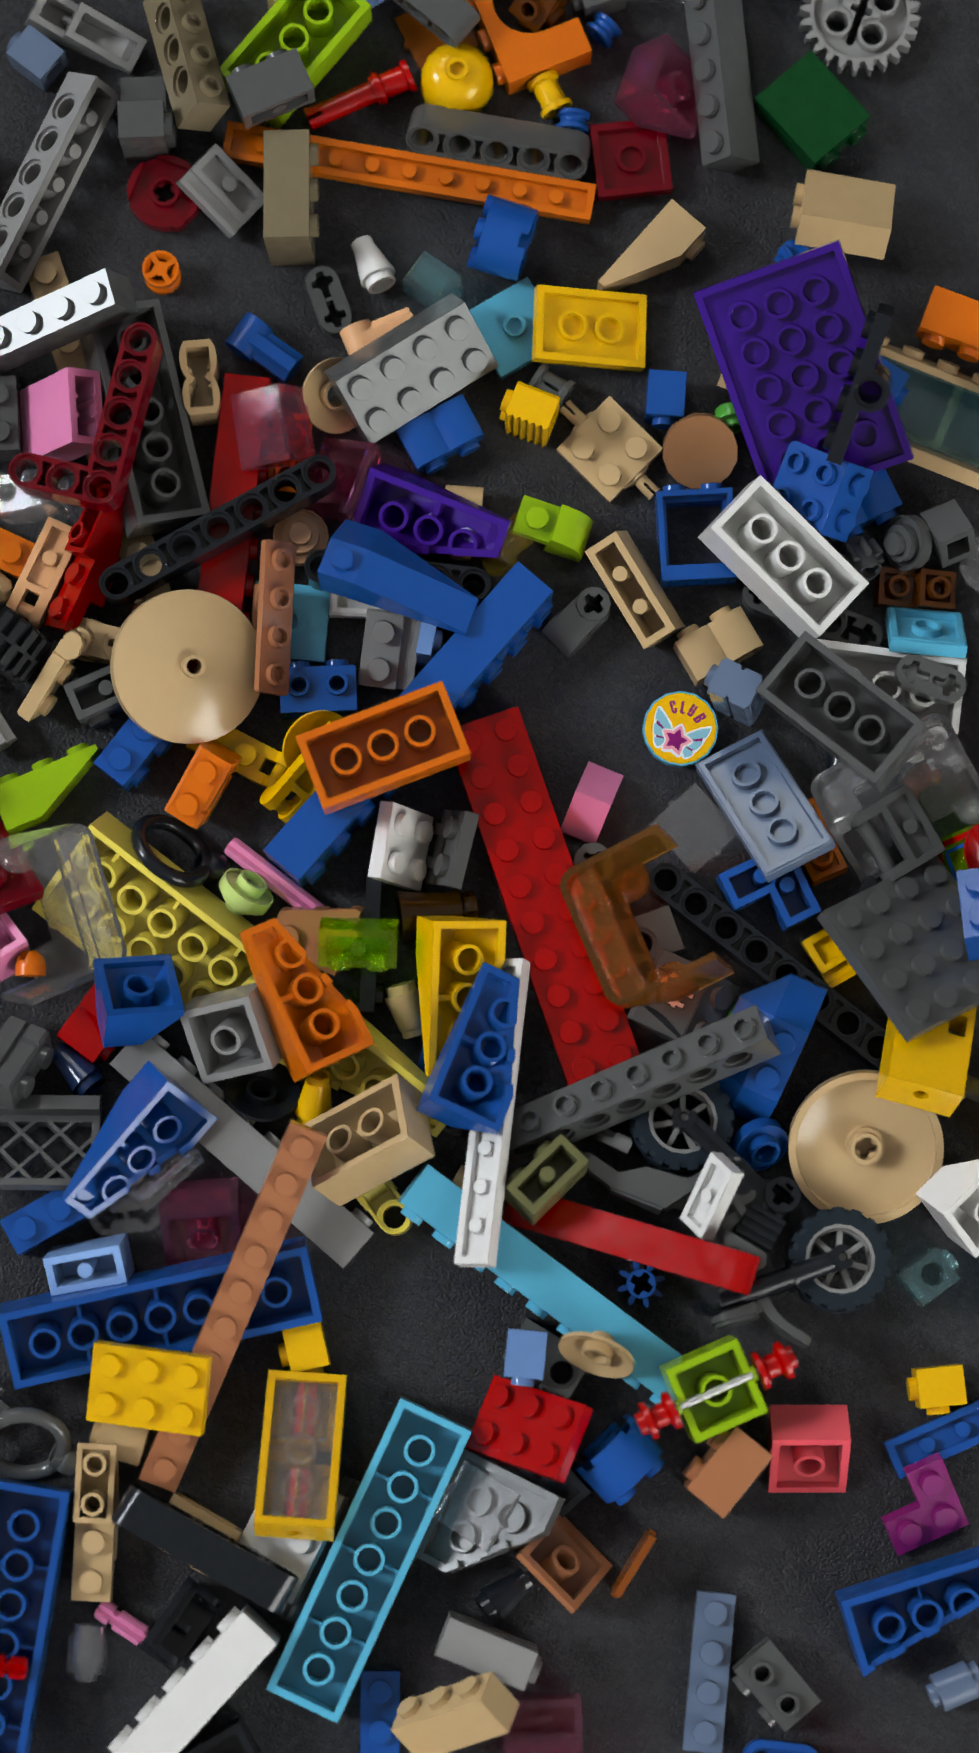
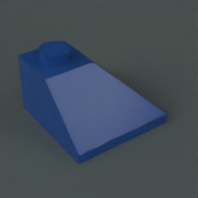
M171 954L94 959L96 1014L103 1047L142 1045L184 1016L185 1010Z

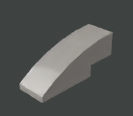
M36 0L24 23L26 26L30 24L44 36L69 49L128 74L134 68L147 42L145 38L85 3L81 2L78 5L71 0Z

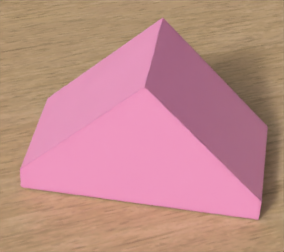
M588 761L561 826L562 833L586 843H596L624 775Z

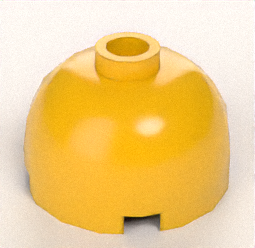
M460 43L457 48L445 44L439 46L428 56L421 70L420 91L425 104L480 113L493 95L494 74L488 58L478 48L467 43Z

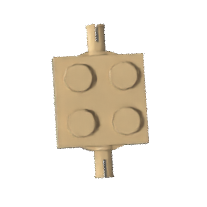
M611 396L596 410L586 415L571 400L565 403L566 407L563 405L559 412L574 425L571 435L556 449L557 452L609 504L622 491L634 485L649 501L653 499L656 491L661 489L645 474L650 463L663 451V448Z

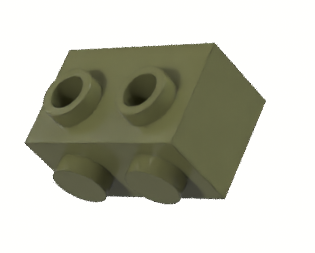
M562 1134L552 1143L549 1140L543 1143L532 1156L534 1160L525 1169L520 1167L514 1171L505 1182V1200L531 1226L587 1173L589 1160Z

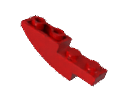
M100 485L96 489L95 498H106L112 490V485ZM123 502L115 511L109 513L84 508L78 522L70 529L69 541L64 550L73 554L76 558L65 572L64 584L58 596L50 604L49 616L44 625L57 632L66 633L80 626L89 605L103 608L106 599L101 592L99 578L104 570L117 563L119 559L123 531ZM112 582L109 585L108 591H110Z

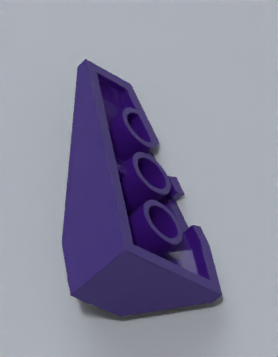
M386 463L370 467L353 519L354 522L384 531L416 554L434 553L493 558L500 557L512 522L424 478Z

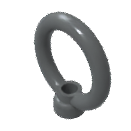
M15 1407L0 1412V1430L16 1423H31L50 1431L56 1440L49 1458L37 1464H16L0 1456V1475L10 1479L29 1481L45 1478L57 1471L69 1477L76 1471L77 1445L72 1444L71 1434L67 1426L59 1418L45 1410L33 1407Z

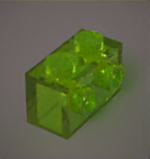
M321 917L318 928V967H328L330 970L337 971L348 970L351 967L366 968L370 971H387L390 968H396L398 961L399 919Z

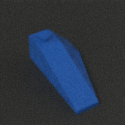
M348 519L342 523L330 538L317 571L321 590L465 636L478 604L477 597L384 531Z
M486 962L482 964L429 1076L416 1111L450 1127L498 1134L513 1099L512 1066L515 1062L516 1050L513 1047L514 1028L517 1024L519 978Z

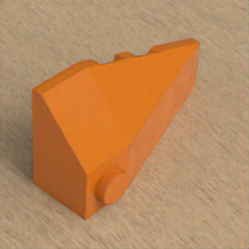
M272 918L239 933L277 1047L294 1083L375 1044L357 1006L350 999L346 1000L333 986V980L325 972L322 973L306 956L307 952L276 918Z

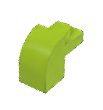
M524 495L511 533L544 544L543 551L579 563L592 529L593 520L586 514L564 504L559 507Z

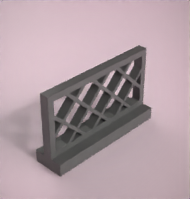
M30 1095L27 1099L21 1098L12 1110L0 1105V1127H10L16 1133L15 1136L0 1147V1158H3L13 1168L5 1177L0 1178V1190H66L72 1178L65 1170L79 1158L81 1160L84 1159L85 1153L89 1150L103 1126L104 1112L101 1096ZM38 1127H48L55 1135L39 1147L28 1135ZM77 1127L92 1128L91 1138L80 1147L67 1137ZM23 1140L34 1152L18 1164L8 1152ZM62 1140L73 1153L58 1165L46 1153ZM40 1158L53 1169L43 1178H32L25 1171Z

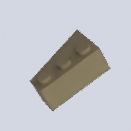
M309 129L264 130L263 238L271 266L315 265V237H319L318 214H314V202L319 201L318 178H313V166H319L318 143H312Z

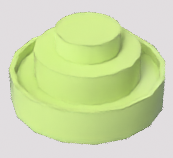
M229 868L219 880L218 887L225 900V906L236 915L261 916L267 912L273 903V895L266 881L259 874L251 870Z

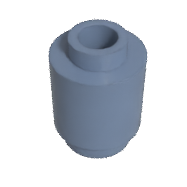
M962 1660L930 1674V1684L925 1685L933 1707L941 1706L943 1711L947 1712L979 1698V1668L974 1660L966 1664Z

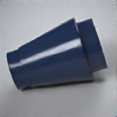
M67 1043L61 1044L54 1050L52 1061L73 1095H93L105 1083L106 1078L101 1074L102 1068L92 1063Z

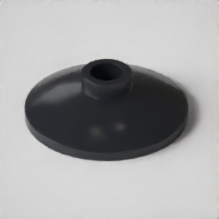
M279 1063L272 1069L224 1079L223 1093L231 1108L243 1117L259 1122H273L287 1117L295 1110L300 1096L298 1082L294 1083L289 1070Z

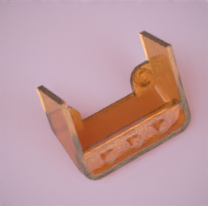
M657 823L569 868L562 876L560 882L561 893L604 994L609 1001L621 1008L679 1001L734 974L732 967L715 952L686 966L680 962H669L656 968L629 904L644 896L649 888L650 877L644 864L678 847L675 839Z

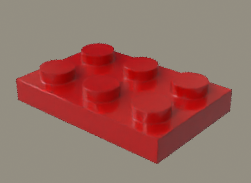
M494 1375L465 1448L564 1484L593 1409L587 1405L533 1387L511 1385V1380Z

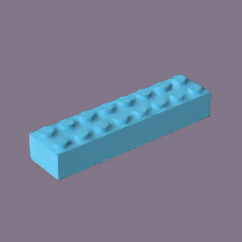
M401 1396L266 1690L338 1724L472 1429Z

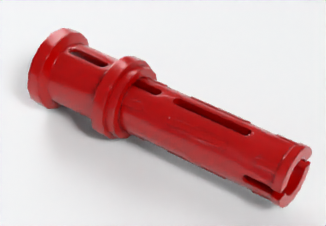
M405 59L399 61V66L381 74L371 73L367 77L368 81L308 108H303L307 119H310L309 124L312 130L315 131L321 126L375 102L378 105L388 104V100L391 97L408 90L412 93L417 91L416 84Z

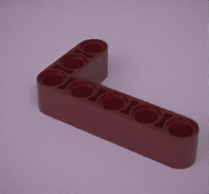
M144 322L131 324L126 328L122 336L88 466L33 453H20L11 460L8 473L11 480L23 493L99 512L109 513L121 506L163 354L161 340L150 325ZM139 339H151V344L146 350H134V346ZM130 375H142L141 381L136 387H124L125 381ZM122 411L132 412L131 418L127 423L123 425L115 424L117 414ZM113 447L122 448V453L117 460L113 462L105 461V455L109 449ZM29 467L38 468L34 479L30 481L21 480L25 469ZM64 476H75L74 483L69 489H58V483ZM100 485H112V490L106 498H95L96 489Z

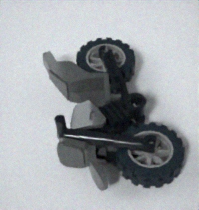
M718 1082L687 1094L701 1102L692 1111L685 1109L686 1095L679 1098V1108H675V1110L667 1103L659 1106L670 1116L669 1120L653 1122L656 1108L630 1119L629 1130L630 1134H632L635 1148L641 1152L646 1162L650 1165L654 1164L659 1170L646 1166L618 1172L592 1153H583L589 1160L587 1173L609 1190L608 1193L655 1215L662 1214L669 1209H677L683 1212L710 1152L723 1153L744 1173L714 1239L704 1241L758 1256L760 1261L750 1296L709 1284L711 1289L705 1292V1299L694 1303L693 1310L697 1315H716L710 1319L711 1326L716 1327V1330L750 1323L760 1317L770 1328L786 1340L797 1346L807 1348L812 1339L788 1323L775 1309L769 1297L786 1291L793 1293L796 1289L802 1301L815 1306V1309L822 1312H833L832 1314H843L856 1311L874 1300L882 1292L890 1276L892 1253L891 1249H888L886 1243L888 1239L885 1233L878 1229L877 1223L872 1218H866L858 1210H847L844 1207L823 1209L804 1220L793 1232L787 1245L785 1267L773 1270L770 1260L772 1248L786 1224L783 1218L800 1201V1189L797 1183L788 1177H777L772 1180L760 1177L746 1160L728 1145L734 1129L733 1109L731 1110L729 1096L719 1088L720 1084ZM704 1109H707L710 1126L697 1115ZM667 1128L670 1137L666 1144L658 1137L655 1129ZM678 1138L688 1149H676L671 1146L675 1139ZM668 1172H675L678 1175H684L689 1172L698 1173L691 1177H681ZM781 1191L786 1197L777 1206L772 1199ZM692 1231L691 1237L700 1239V1238ZM836 1232L835 1248L830 1249L819 1239L825 1234ZM843 1233L852 1236L858 1243L848 1249L847 1245L842 1244ZM813 1245H816L822 1252H824L823 1254L810 1258ZM863 1247L866 1265L851 1260L850 1255ZM848 1268L864 1272L860 1281L854 1286L846 1270ZM841 1275L846 1289H835L828 1286L833 1277Z

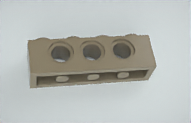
M144 0L143 6L177 129L210 132L230 107V102L201 0Z

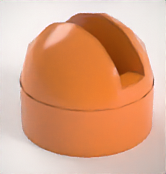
M26 950L19 954L15 963V977L46 976V962L40 952Z

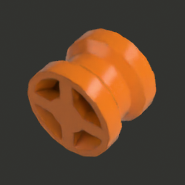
M163 250L154 251L145 257L142 263V273L147 287L158 295L173 293L179 287L182 275L177 259L172 253Z

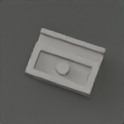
M217 144L212 145L176 183L228 238L234 236L237 230L263 205V192Z
M367 609L358 685L393 690L406 689L415 678L416 648L421 621L387 610Z

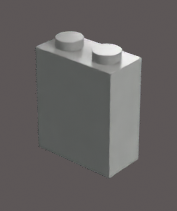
M453 1610L449 1611L435 1646L436 1656L480 1674L492 1671L502 1683L522 1691L525 1690L527 1682L535 1684L543 1663L541 1661L542 1657L538 1656L537 1644Z

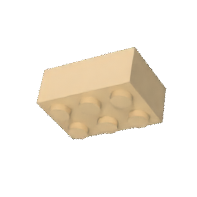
M395 1074L304 1123V1125L327 1134L326 1142L311 1174L312 1188L340 1207L434 1157L435 1153L428 1116L416 1111L422 1092L400 1075Z

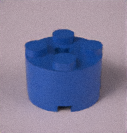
M488 194L482 216L486 218L479 216L473 234V239H476L478 247L472 246L467 267L518 282L525 266L529 244L532 243L539 215L538 209Z
M631 1414L622 1416L627 1423L621 1427L613 1422L601 1432L583 1451V1454L587 1457L584 1464L581 1465L576 1461L573 1467L606 1503L615 1501L619 1506L625 1504L635 1494L636 1489L634 1486L644 1476L648 1479L651 1478L665 1463L660 1457L663 1448L655 1440L653 1441L650 1434L642 1436Z

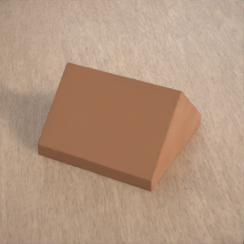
M559 1514L548 1536L523 1545L515 1552L516 1558L571 1614L578 1609L613 1566L565 1516L562 1518Z

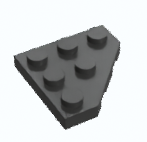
M464 1449L414 1557L445 1573L454 1574L548 1536L565 1498Z

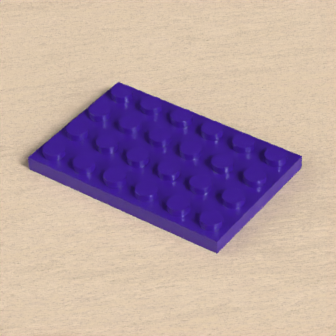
M839 239L693 293L758 476L761 475L772 487L787 448L792 441H798L829 453L828 449L822 447L831 421H840L842 413L835 411L844 383L852 385L855 376L848 374L857 347L865 349L868 340L860 337L866 321V315ZM878 356L877 363L882 364L880 356ZM869 380L862 383L864 390L868 393L875 394L882 390L881 386L875 381ZM892 390L888 402L880 410L875 412L859 411L843 460L877 472L914 459V454Z

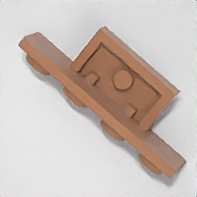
M271 539L262 540L259 583L253 584L252 626L257 633L254 691L269 695L287 696L289 694L296 546L292 543Z

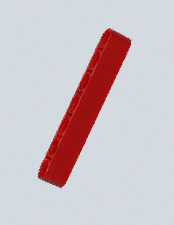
M560 1199L533 1226L508 1202L502 1216V1220L509 1225L750 1296L760 1257L564 1199Z

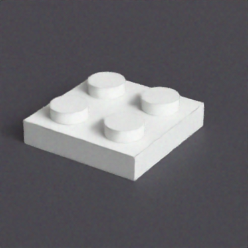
M381 801L367 877L408 891L421 892L422 881L427 871L426 858L428 846L433 836V817L395 802Z

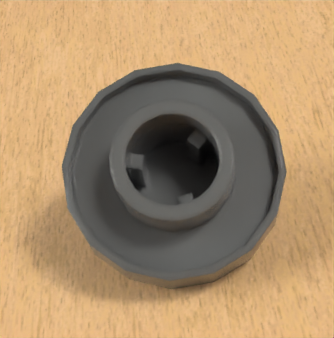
M899 515L892 518L887 524L883 536V547L890 564L898 570L910 571L923 567L929 560L932 551V536L928 525L918 515Z

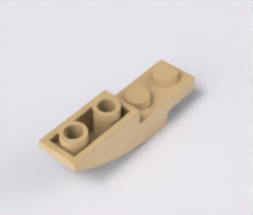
M77 1443L73 1523H75L71 1600L111 1602L113 1598L118 1524L111 1517L119 1505L118 1444Z

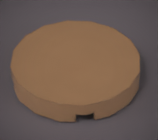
M692 413L678 422L676 421L669 428L663 440L662 456L667 471L678 483L689 488L700 489V485L705 483H721L731 474L737 462L738 445L733 431L723 419L710 413Z

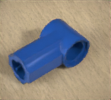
M247 312L225 340V345L248 363L253 361L283 384H286L299 370L304 360L303 355L276 337L272 329L265 322Z

